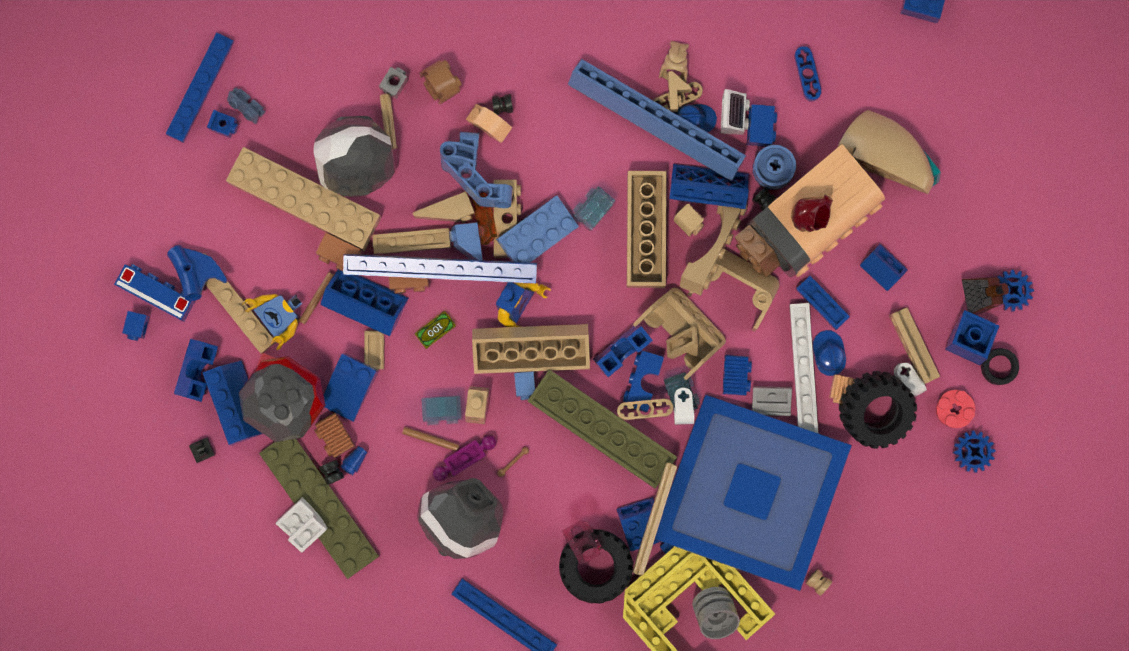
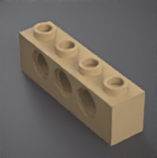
M494 180V184H507L513 188L511 207H494V258H509L496 239L518 224L517 215H521V204H517V196H521V185H517V180ZM506 214L513 217L512 222L509 224L502 221L503 216Z

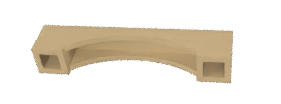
M746 205V209L718 206L717 214H720L721 217L720 235L707 254L694 263H688L681 276V288L698 295H702L704 289L708 290L712 280L710 276L711 274H716L719 267L717 262L719 259L722 260L726 253L724 248L726 244H731L734 236L732 232L733 230L737 231L741 222L739 218L741 215H745L748 205Z

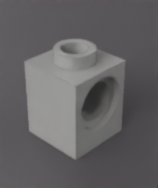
M390 67L379 85L380 90L397 99L408 81L407 76H405L406 72L398 67L396 69ZM394 77L400 79L399 84L396 86L390 85V80Z

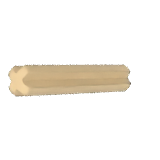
M390 94L380 95L384 132L390 137L392 150L397 148L391 96Z

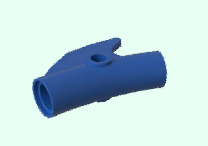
M181 245L174 246L168 251L167 256L178 274L185 300H199L202 297L205 283L211 278L227 283L225 275L212 257L194 250L182 248Z

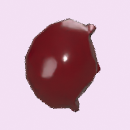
M826 194L824 197L800 199L793 206L791 212L794 227L801 232H812L826 228L830 219V207L833 199Z

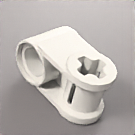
M900 363L895 366L894 375L911 390L910 392L914 397L927 390L911 364ZM901 367L907 368L906 375L900 374L902 371Z
M679 388L674 394L675 425L694 424L692 392L687 388ZM681 391H685V394L689 395L688 398H685V402L678 398Z

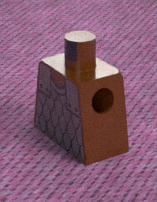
M998 277L962 279L967 310L975 315L1002 305V295L1009 293L1008 285L1006 283L1000 284Z

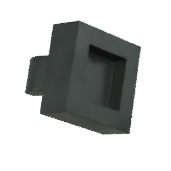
M208 438L189 445L196 463L215 456Z

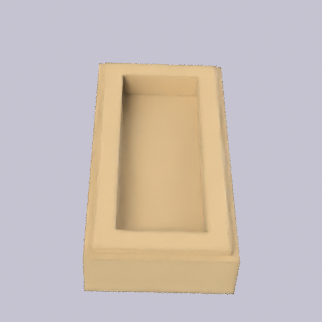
M364 331V363L378 370H384V334L379 331Z

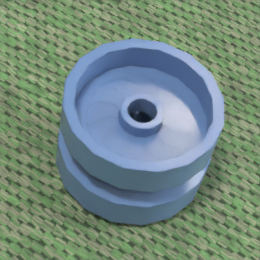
M770 145L763 148L757 154L752 165L755 181L761 187H766L768 190H778L785 187L791 181L796 171V161L793 154L781 145ZM772 165H775L777 167L776 171L772 170Z

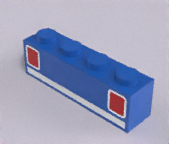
M126 264L124 265L114 285L185 322L195 301L185 300L183 291L181 293L174 291L175 286L166 281L164 285L157 282L159 278L151 273H148L147 276L141 273L142 269L134 264H131L130 267Z

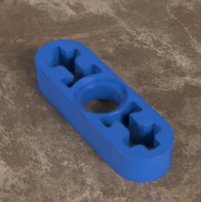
M802 46L796 50L794 59L803 95L808 101H816L821 95V87L813 55L808 47ZM801 51H803L804 54H808V56L806 57V64L810 62L811 65H804L803 67H800V65L804 64L803 59L798 57L801 54ZM810 69L813 72V77L811 79L804 78L802 75L803 70ZM815 81V83H812L813 90H817L815 97L807 93L810 90L809 84L805 86V83Z

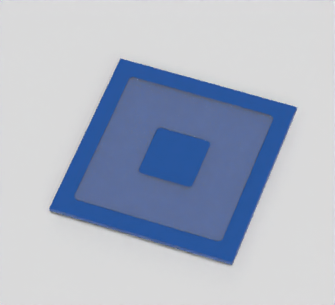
M705 395L669 492L655 540L801 591L852 445Z

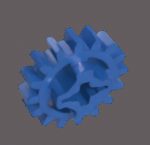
M1011 270L1009 275L1006 271L1003 272V277L998 275L1000 284L1006 283L1009 287V292L1012 287L1016 289L1012 295L1010 293L1002 295L1003 310L1006 311L1010 307L1011 312H1014L1016 307L1019 311L1022 310V304L1028 306L1027 300L1033 299L1029 293L1034 292V289L1029 288L1032 281H1026L1028 275L1022 277L1021 271L1015 274L1014 270ZM1009 278H1014V279H1017V281H1016V282H1010V281L1007 280V279H1009ZM1022 286H1024L1025 294L1022 293ZM1014 299L1018 303H1009L1007 301Z
M971 431L970 436L966 432L963 433L964 439L961 437L957 438L960 443L953 445L957 448V451L952 453L958 456L954 461L961 462L960 468L966 466V472H969L972 468L973 473H977L978 468L984 471V465L991 466L988 461L995 459L991 456V453L996 452V450L991 449L990 446L994 443H988L989 436L983 438V432H979L976 435L975 431ZM977 439L979 441L976 444H972L968 440ZM984 447H986V456L983 453ZM962 448L965 449L964 457L962 456ZM971 448H977L976 453L978 454V456L971 455ZM972 460H977L978 462H980V464L972 465L969 463Z

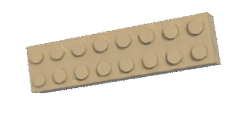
M245 147L242 148L226 179L228 184L362 251H365L381 220L379 214Z

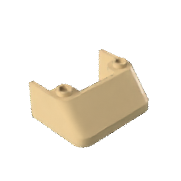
M726 250L724 258L722 260L719 259L717 262L719 267L716 274H711L710 276L711 282L716 281L722 272H725L756 289L752 301L754 306L762 312L752 328V331L755 332L779 289V281L770 274L767 277L762 273L758 274L751 266L752 264ZM689 291L688 295L691 297L693 292Z
M678 288L670 289L633 323L635 327L643 320H645L648 326L658 328L662 325L672 337L693 326L697 327L698 356L689 353L684 356L686 366L691 369L684 377L685 380L694 374L726 343L724 335Z

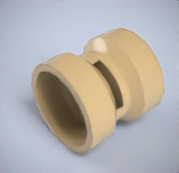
M817 569L808 578L806 584L809 587H813L815 592L821 596L833 581L822 576V572Z

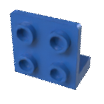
M653 497L616 509L630 551L640 549L654 504ZM654 540L653 544L659 543L661 541Z

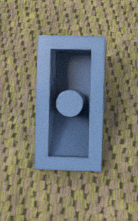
M478 223L454 225L449 231L450 241L453 242L454 247L470 260H482Z

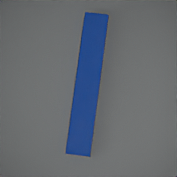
M463 578L451 595L531 651H554L556 648V643Z

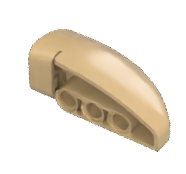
M867 110L852 122L839 143V146L843 144L859 165L869 172L925 194H929L934 184L932 169L922 147L912 134L890 118Z

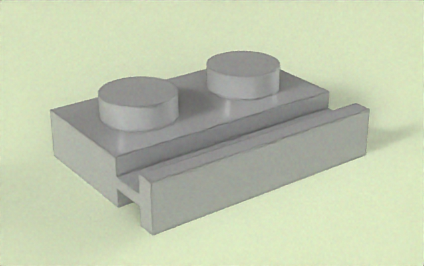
M753 386L752 411L763 415L791 416L792 388Z

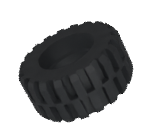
M873 371L872 375L867 372L862 374V378H855L853 380L854 383L846 387V394H842L841 400L843 403L839 404L840 420L850 435L857 442H860L861 445L865 447L870 446L873 449H878L879 446L882 449L888 448V444H897L900 438L904 439L907 436L906 432L908 430H912V421L915 422L917 417L914 413L917 411L916 399L910 392L911 390L895 375L892 376L888 372L881 373L880 371ZM883 396L892 398L891 409L884 419L876 423L864 422L865 410L873 400Z
M593 529L577 534L565 545L560 556L559 572L564 586L573 596L587 603L600 604L611 601L624 592L633 573V561L628 547L618 536L605 530ZM588 549H604L613 558L614 572L611 578L603 584H589L579 575L578 560Z

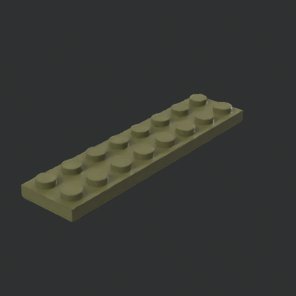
M550 369L527 401L654 489H656L661 481L666 463L673 464L677 456Z
M297 439L274 442L259 453L295 504L303 497L322 518L327 526V530L318 538L347 579L380 557L330 485L326 484L325 478Z

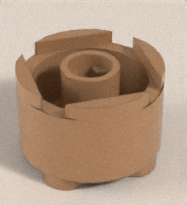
M438 60L419 73L421 78H425L426 81L423 84L434 100L439 99V105L460 92L459 86L462 85L456 75L453 76L450 72L451 67L446 60Z

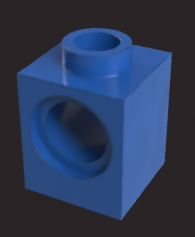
M128 311L122 333L127 335V339L138 341L139 338L144 339L150 317Z

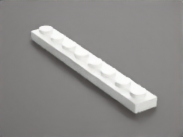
M809 303L790 304L798 427L818 433Z

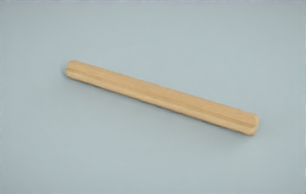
M666 463L636 558L633 573L637 575H644L677 466L671 463Z

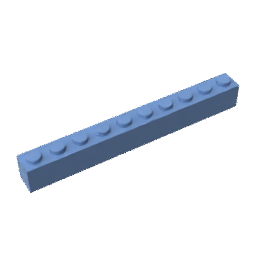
M581 59L572 72L568 82L569 86L732 181L746 157L745 154L585 60Z

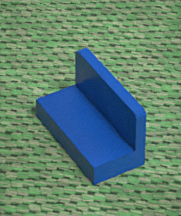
M881 244L860 264L886 291L908 271Z

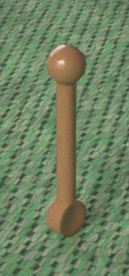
M523 447L522 452L519 455H517L504 469H500L498 471V476L503 477L505 475V472L513 464H515L524 454L526 455L529 453V449L527 447Z

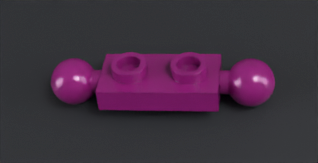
M486 435L482 438L480 444L475 439L443 460L446 464L445 467L438 466L433 470L434 479L444 481L448 477L449 472L454 477L486 456L483 452L485 449L492 450L496 447V438L492 435Z

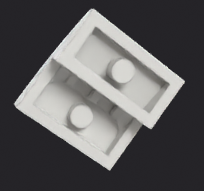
M303 497L275 523L290 536L288 541L301 553L327 530V526L322 518Z

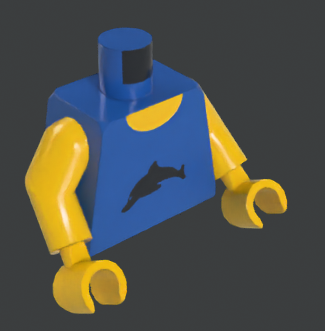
M508 282L496 302L499 322L505 327H521L516 325L535 291L541 297L547 298L543 293L545 290L551 291V289L544 284L538 285V283Z

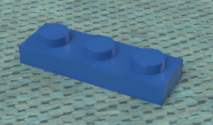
M811 276L796 288L805 300L835 330L850 317Z

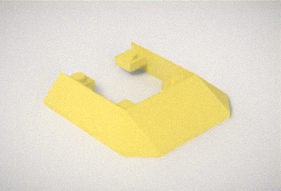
M675 546L650 567L644 575H641L625 589L623 618L651 651H677L664 636L666 632L678 623L666 607L694 582L702 591L710 587H719L722 584L747 612L740 619L739 626L736 629L745 640L750 638L775 615L735 568Z

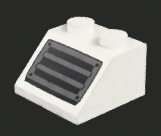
M728 89L724 90L720 134L743 135L745 130H748L749 118H745V112L749 111L750 100L746 99L745 93Z

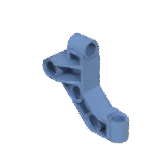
M460 132L459 142L448 141L442 143L440 146L441 168L448 172L478 205L496 208L511 207L512 186L507 184H489L476 171L480 133ZM464 174L471 175L469 178L462 177ZM481 193L489 194L487 197L480 196Z

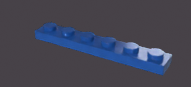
M216 32L166 135L184 143L234 44L233 40Z

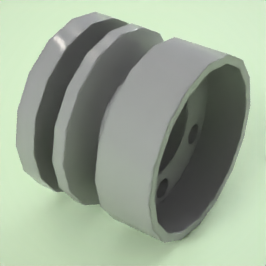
M710 587L699 592L693 599V610L700 631L705 637L721 639L728 637L736 631L740 620L732 596L727 589Z

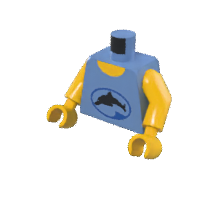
M261 295L254 299H246L242 303V305L248 304L250 308L245 310L246 312H250L255 308V313L274 336L271 345L274 342L279 344L276 350H280L283 343H286L294 336L299 318L294 310L302 305V302L296 295L288 301L281 295Z

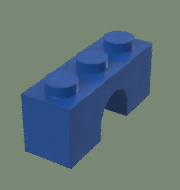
M638 324L636 327H631L592 360L609 377L623 366L622 362L634 352L639 353L653 340L643 327Z
M190 339L175 387V395L202 402L207 384L202 382L201 372L207 364L213 365L218 346Z
M642 351L641 355H636L634 365L637 366L636 372H631L628 383L632 385L630 391L625 392L623 402L652 399L653 394L642 389L641 379L646 375L658 377L664 357ZM637 404L633 405L634 410H636ZM642 404L639 410L647 413L649 405Z

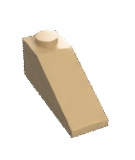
M463 192L415 211L413 215L415 219L461 221L465 223L472 220V216L475 213L467 193Z

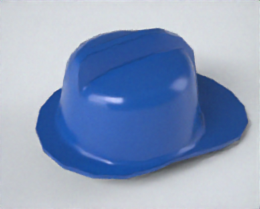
M703 104L684 105L678 108V112H674L707 133L715 127L717 122L715 111Z
M831 330L820 332L813 341L817 368L822 374L827 376L840 374L846 365L843 341L836 332Z

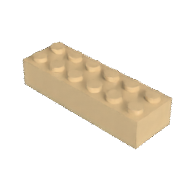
M628 171L627 288H665L666 171Z
M588 324L472 329L474 374L548 371L549 369L551 371L590 369Z

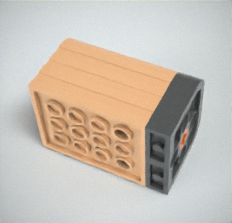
M841 144L745 227L750 225L774 250L780 263L779 267L789 277L795 275L799 277L809 269L807 266L809 263L813 265L824 256L822 252L831 251L839 244L837 242L839 238L843 240L853 232L851 229L853 226L857 228L868 219L866 217L867 214L872 215L882 208L881 203L885 200V197L877 184L844 145ZM825 194L833 199L830 207V219L826 228L812 232H801L794 227L791 212L793 206L800 199L824 197Z

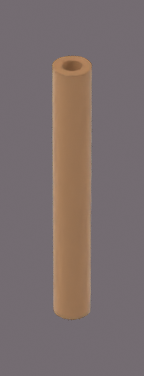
M328 272L299 319L301 323L306 324L322 298L325 288L334 276L332 273Z
M404 427L402 432L404 435L456 452L459 448V444L408 427Z

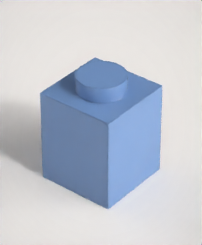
M534 372L514 373L516 397H520L521 400H528L535 391Z

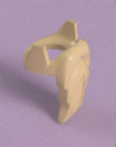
M670 41L671 48L660 68L659 78L662 77L668 80L667 69L681 72L678 77L686 83L688 77L686 50L689 45Z

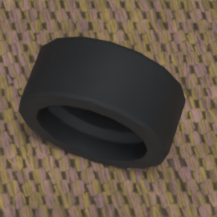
M1003 348L990 351L987 360L981 364L984 378L995 385H1005L1013 381L1018 375L1020 368L1016 355L1010 350ZM1001 355L1009 359L1012 368L1008 376L997 378L989 371V363L995 356Z

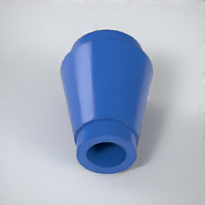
M358 446L342 461L343 464L340 467L353 476L355 472H358L367 452Z

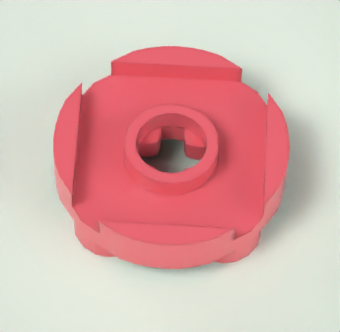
M951 390L945 392L939 398L936 405V415L942 424L951 428H961L968 425L974 418L975 404L965 391ZM952 404L960 406L959 414L956 415L955 412H951Z

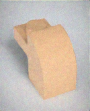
M477 104L466 118L470 124L480 128L489 137L500 143L503 142L512 129L501 117L486 107H481Z

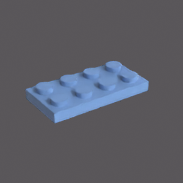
M556 195L496 240L511 262L530 263L579 226Z

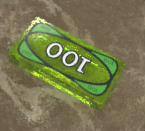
M444 311L417 331L415 336L425 349H428L454 329L456 325Z

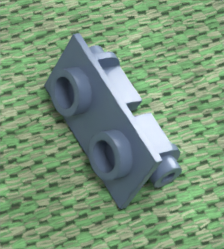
M236 87L232 92L229 91L227 98L229 105L239 110L248 121L257 124L259 116L262 117L266 112L263 110L264 107L254 99L248 103L247 101L251 97L241 88L238 89Z

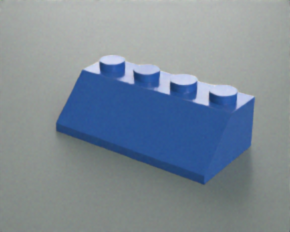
M338 269L325 288L320 305L390 336L409 298L401 294H395L394 291L359 275H345L343 271Z
M242 360L203 372L228 445L233 446L262 435L263 433L243 420L239 392L247 382L248 376Z

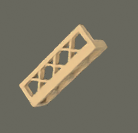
M908 308L889 315L910 362L923 383L926 384L939 378L940 375Z

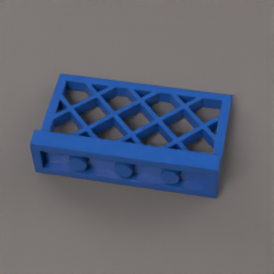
M673 164L669 199L746 209L749 174L737 172L732 181L709 168Z

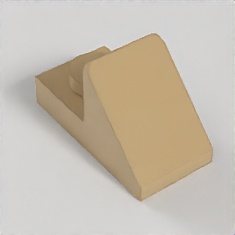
M668 71L670 111L674 113L678 112V107H681V95H677V93H691L692 88L673 71Z
M693 326L666 340L668 358L675 359L685 353L698 356L697 327Z

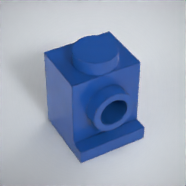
M213 110L207 128L210 131L231 138L232 134H236L239 124H237L236 118ZM221 121H226L224 127L220 126Z

